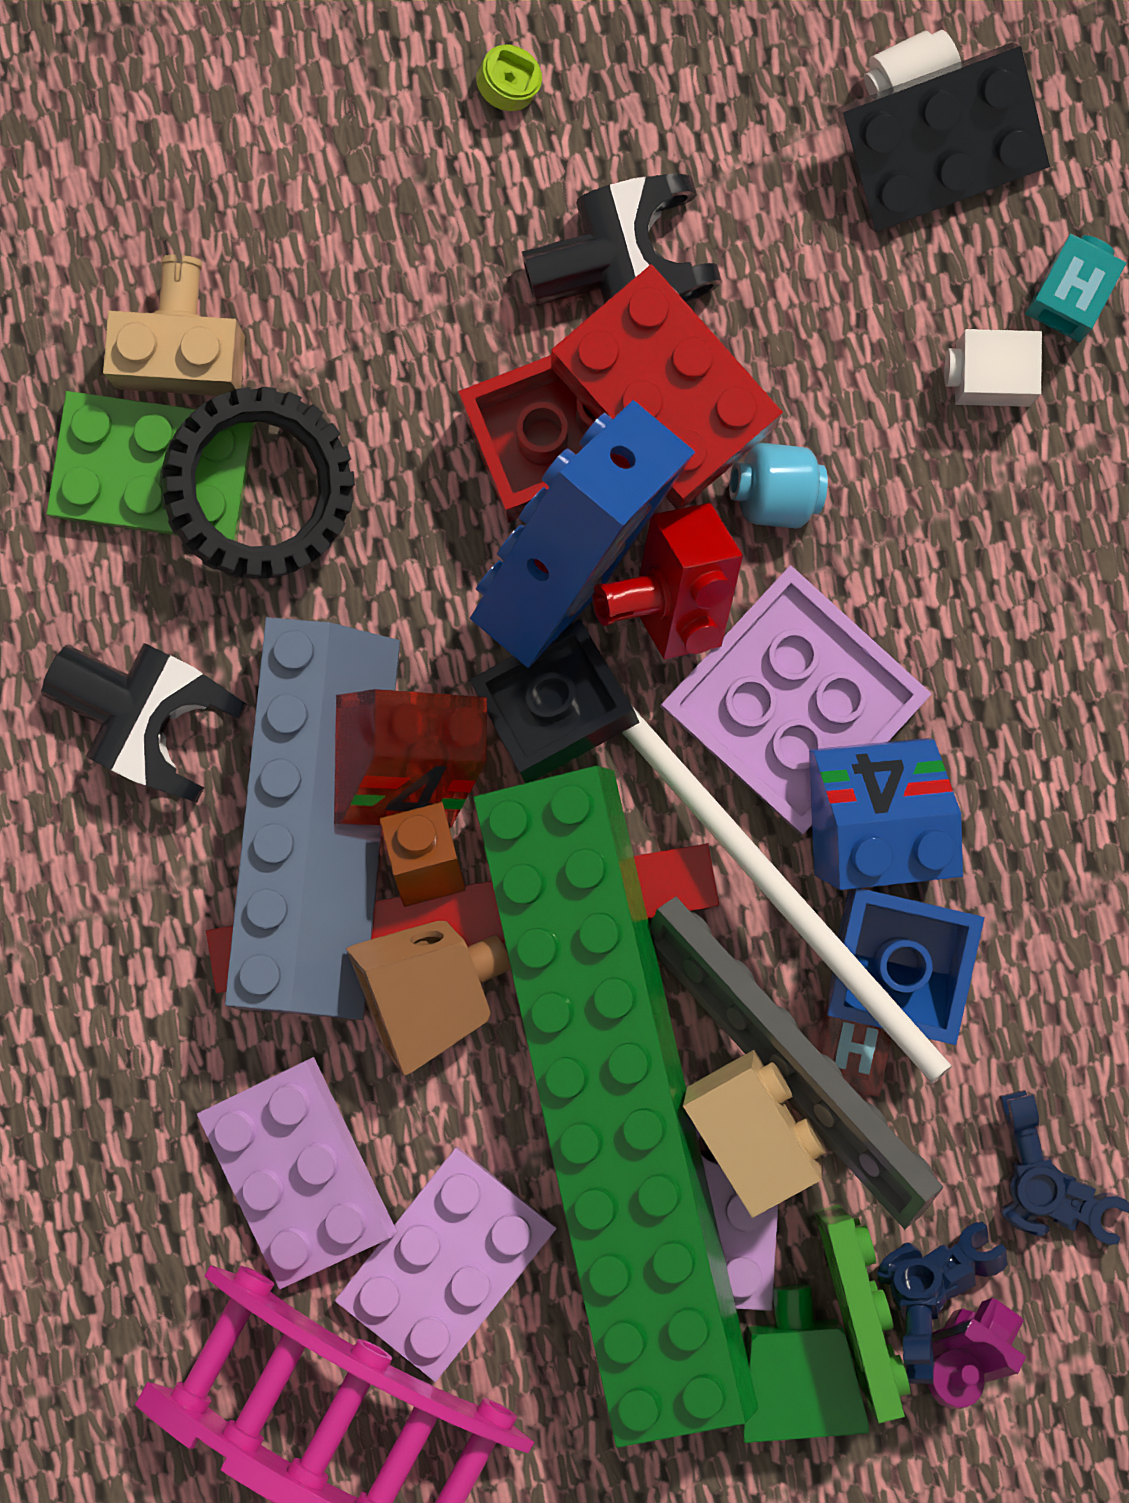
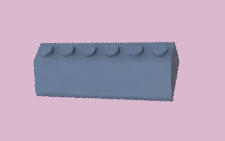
M266 617L225 1006L240 1010L364 1020L366 1001L346 948L372 939L382 839L380 818L384 817L386 788L359 787L364 776L388 777L401 643L398 639L330 622ZM355 794L385 796L373 806L350 805Z

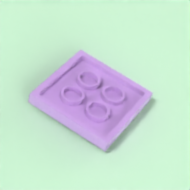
M790 565L724 636L722 647L712 649L660 707L799 835H803L812 825L809 749L888 742L932 693Z

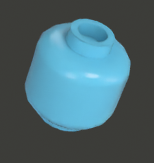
M758 443L747 453L744 462H736L732 467L729 482L730 497L732 500L739 501L741 512L748 522L756 525L801 528L810 520L812 514L818 515L824 507L828 488L827 470L824 465L818 464L814 453L810 449L771 443Z

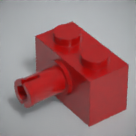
M705 503L653 514L650 519L639 577L608 584L600 583L596 584L593 588L595 593H592L594 611L603 626L640 617L664 660L691 653L699 654L710 649L722 647L743 554L712 504Z

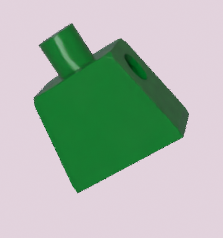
M791 1284L774 1287L775 1324L751 1325L747 1329L746 1354L759 1409L745 1424H740V1432L744 1443L869 1433V1424L843 1326L838 1319L814 1321L811 1285Z

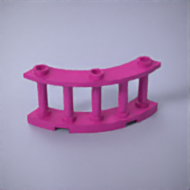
M212 1265L209 1266L204 1277L230 1296V1299L184 1383L177 1382L174 1389L147 1381L135 1403L151 1420L187 1448L194 1449L198 1440H201L226 1457L220 1469L222 1472L273 1503H393L438 1418L472 1434L435 1503H465L496 1443L525 1453H529L534 1444L533 1440L514 1426L517 1416L503 1405L487 1398H483L480 1405L471 1403L389 1365L392 1357L387 1352L361 1339H358L355 1345H352L325 1329L270 1292L274 1283L269 1278L245 1266H240L236 1274ZM251 1313H254L281 1331L283 1335L236 1421L229 1420L227 1422L209 1408L211 1398L208 1396V1393ZM305 1348H308L348 1372L302 1458H294L292 1463L261 1445L264 1438L260 1432ZM373 1385L414 1406L371 1489L368 1493L361 1492L359 1497H355L327 1483L329 1476L325 1473V1470L368 1389Z

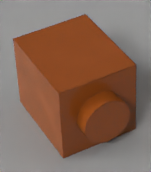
M443 802L380 818L393 875L404 907L466 891Z

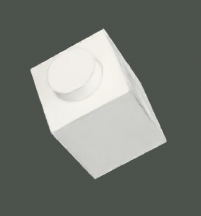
M965 329L956 342V349L948 348L945 356V386L955 387V405L1030 407L1041 395L1042 331Z

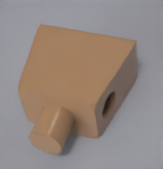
M447 921L431 922L357 943L346 948L384 1051L404 1076L415 1071L485 1024L490 1018L491 1012L481 984L511 970L507 951L497 935L467 947L464 939Z

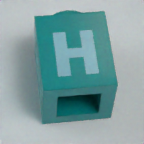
M1070 233L1056 253L1025 315L1080 343L1093 329L1127 262L1115 257L1114 249L1106 242L1093 236L1083 235L1079 238Z

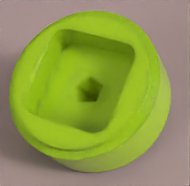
M499 45L492 48L484 57L477 70L476 82L481 95L491 105L504 111H519L526 108L532 102L540 89L542 72L535 58L526 50L514 45Z

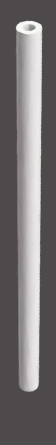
M634 709L640 723L622 732V734L926 1078L933 1084L943 1077L952 1068V1065Z

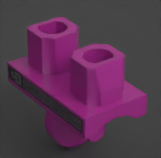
M990 1298L981 1302L976 1313L964 1308L953 1311L945 1328L932 1332L934 1384H928L932 1396L940 1405L949 1409L966 1408L975 1404L981 1397L986 1382L1019 1373L1026 1356L1011 1345L1024 1321L1021 1316L997 1299Z

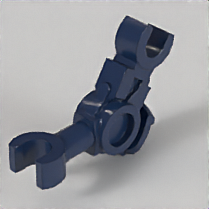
M1022 1090L1001 1095L1000 1100L1005 1121L1013 1136L1018 1162L1012 1163L1013 1173L1009 1181V1194L1012 1201L1001 1208L1000 1214L1017 1229L1036 1236H1044L1049 1232L1048 1225L1035 1220L1037 1216L1049 1215L1054 1218V1222L1074 1232L1079 1221L1085 1223L1088 1232L1100 1242L1108 1245L1118 1244L1121 1237L1110 1230L1103 1229L1101 1216L1109 1208H1118L1129 1213V1202L1111 1192L1100 1193L1094 1196L1096 1191L1094 1187L1077 1181V1178L1062 1173L1052 1164L1051 1158L1046 1155L1043 1156L1037 1130L1039 1128V1115L1033 1094L1027 1095L1026 1091Z
M983 1221L967 1226L961 1233L959 1242L951 1249L943 1244L923 1258L919 1248L910 1242L903 1243L900 1248L892 1251L883 1259L881 1266L877 1270L878 1281L890 1285L893 1302L901 1311L902 1319L906 1320V1335L903 1337V1362L906 1364L909 1384H934L932 1320L938 1319V1313L942 1310L946 1300L954 1298L976 1286V1275L983 1277L995 1276L1008 1265L1007 1251L1002 1244L987 1252L976 1250L989 1242L987 1226Z

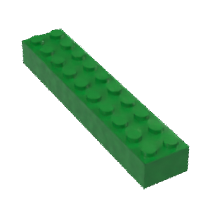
M593 766L473 796L616 1448L745 1424L759 1407L695 1125L683 1107L686 1085L615 772L604 767Z

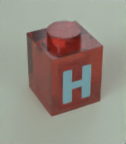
M825 1005L816 1049L821 1054L830 1057L837 1064L843 1078L861 1098L863 1093L880 1097L892 1038L883 1028L827 1016L828 1005Z

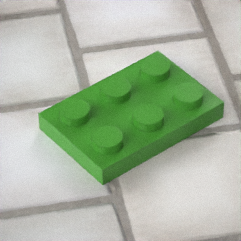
M66 391L47 515L55 519L178 536L173 533L168 524L169 518L166 509L163 510L160 475L164 456L171 439L185 419L196 409ZM255 422L238 423L217 433L203 449L195 472L197 500L208 522L225 537L234 541L238 539Z
M840 1205L815 1210L863 1400L879 1424L903 1418L905 1415L900 1397L911 1394L910 1386L901 1356L895 1355L891 1344L886 1345L883 1331L893 1329V1321L883 1289L878 1290L875 1280L869 1281L866 1266L876 1264V1256L866 1224L861 1225L858 1217L852 1218Z

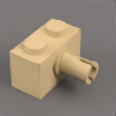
M165 255L161 258L162 277L158 311L153 313L108 311L103 374L115 389L218 396L241 388L245 335L236 319L201 317L197 315L200 270L202 269V261L200 259L182 255L181 265V263H176V255Z
M755 1049L688 1086L683 1104L687 1114L752 1218L821 1181V1156L826 1153L825 1145L812 1122L808 1118L799 1122L786 1100L792 1097V1093L779 1068L773 1062L765 1066Z

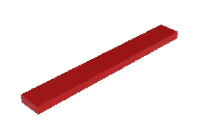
M709 843L634 856L648 918H653L657 909L674 897H677L689 911L720 906ZM492 881L465 885L466 891L405 907L401 896L375 901L372 939L435 921H447L464 939L467 947L493 935H497L504 944L505 938ZM233 926L206 930L216 993L226 992Z

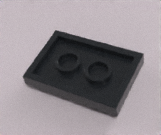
M1013 42L836 108L865 216L870 229L875 232L1050 167L1022 47Z

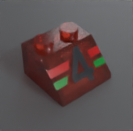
M381 689L336 695L334 824L381 826L380 818L443 802L449 828H452L486 763L487 697Z

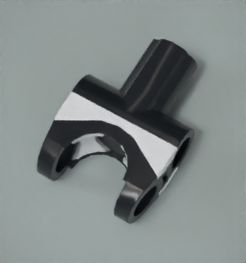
M664 174L633 178L592 190L579 197L576 205L584 229V235L522 251L523 263L535 305L540 306L599 289L605 304L650 264L658 270L686 303L706 295L720 286L722 279L717 264L705 263L692 266L691 262L676 263L667 260L655 251L649 240V230L654 222L660 218L662 211L682 206L695 199L697 192L692 177L686 174Z
M143 643L128 674L70 645H65L51 663L41 689L42 696L101 725L85 757L134 782L196 803L205 787L176 773L177 769L171 761L166 747L167 738L163 733L169 720L178 718L181 714L191 710L209 708L210 705L240 719L247 706L245 702L193 666L146 643Z

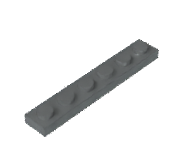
M677 897L659 907L650 924L655 953L659 960L745 1054L755 1049L765 1066L771 1062L775 1063L786 1079L792 1093V1097L787 1101L804 1119L808 1118L825 1143L904 1230L925 1213L944 1188L934 1177L929 1164L920 1155L911 1152L888 1127L883 1114L874 1105L865 1102L843 1078L837 1064L814 1047L798 1029L792 1015L786 1009L777 1006L756 984L747 966L741 961L733 959L712 936L707 923L699 915L691 913Z

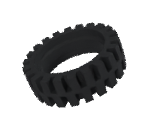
M239 388L218 395L205 402L191 413L177 429L169 443L161 468V501L163 510L166 509L169 518L168 524L173 533L177 534L182 540V546L191 555H196L201 559L204 565L236 578H275L295 572L309 565L320 557L340 535L346 524L344 522L346 516L351 512L354 498L351 497V489L355 486L354 471H350L348 462L351 460L348 447H343L338 438L341 433L334 423L328 424L322 417L324 412L314 404L308 406L301 401L302 397L291 392L285 394L277 392V388ZM264 422L288 431L306 448L317 471L318 497L311 518L294 537L277 545L248 546L228 539L208 522L197 500L195 472L203 449L217 433L238 423Z

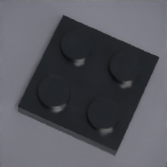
M581 619L570 624L529 668L517 658L511 656L469 679L525 783L533 782L640 723L633 707Z

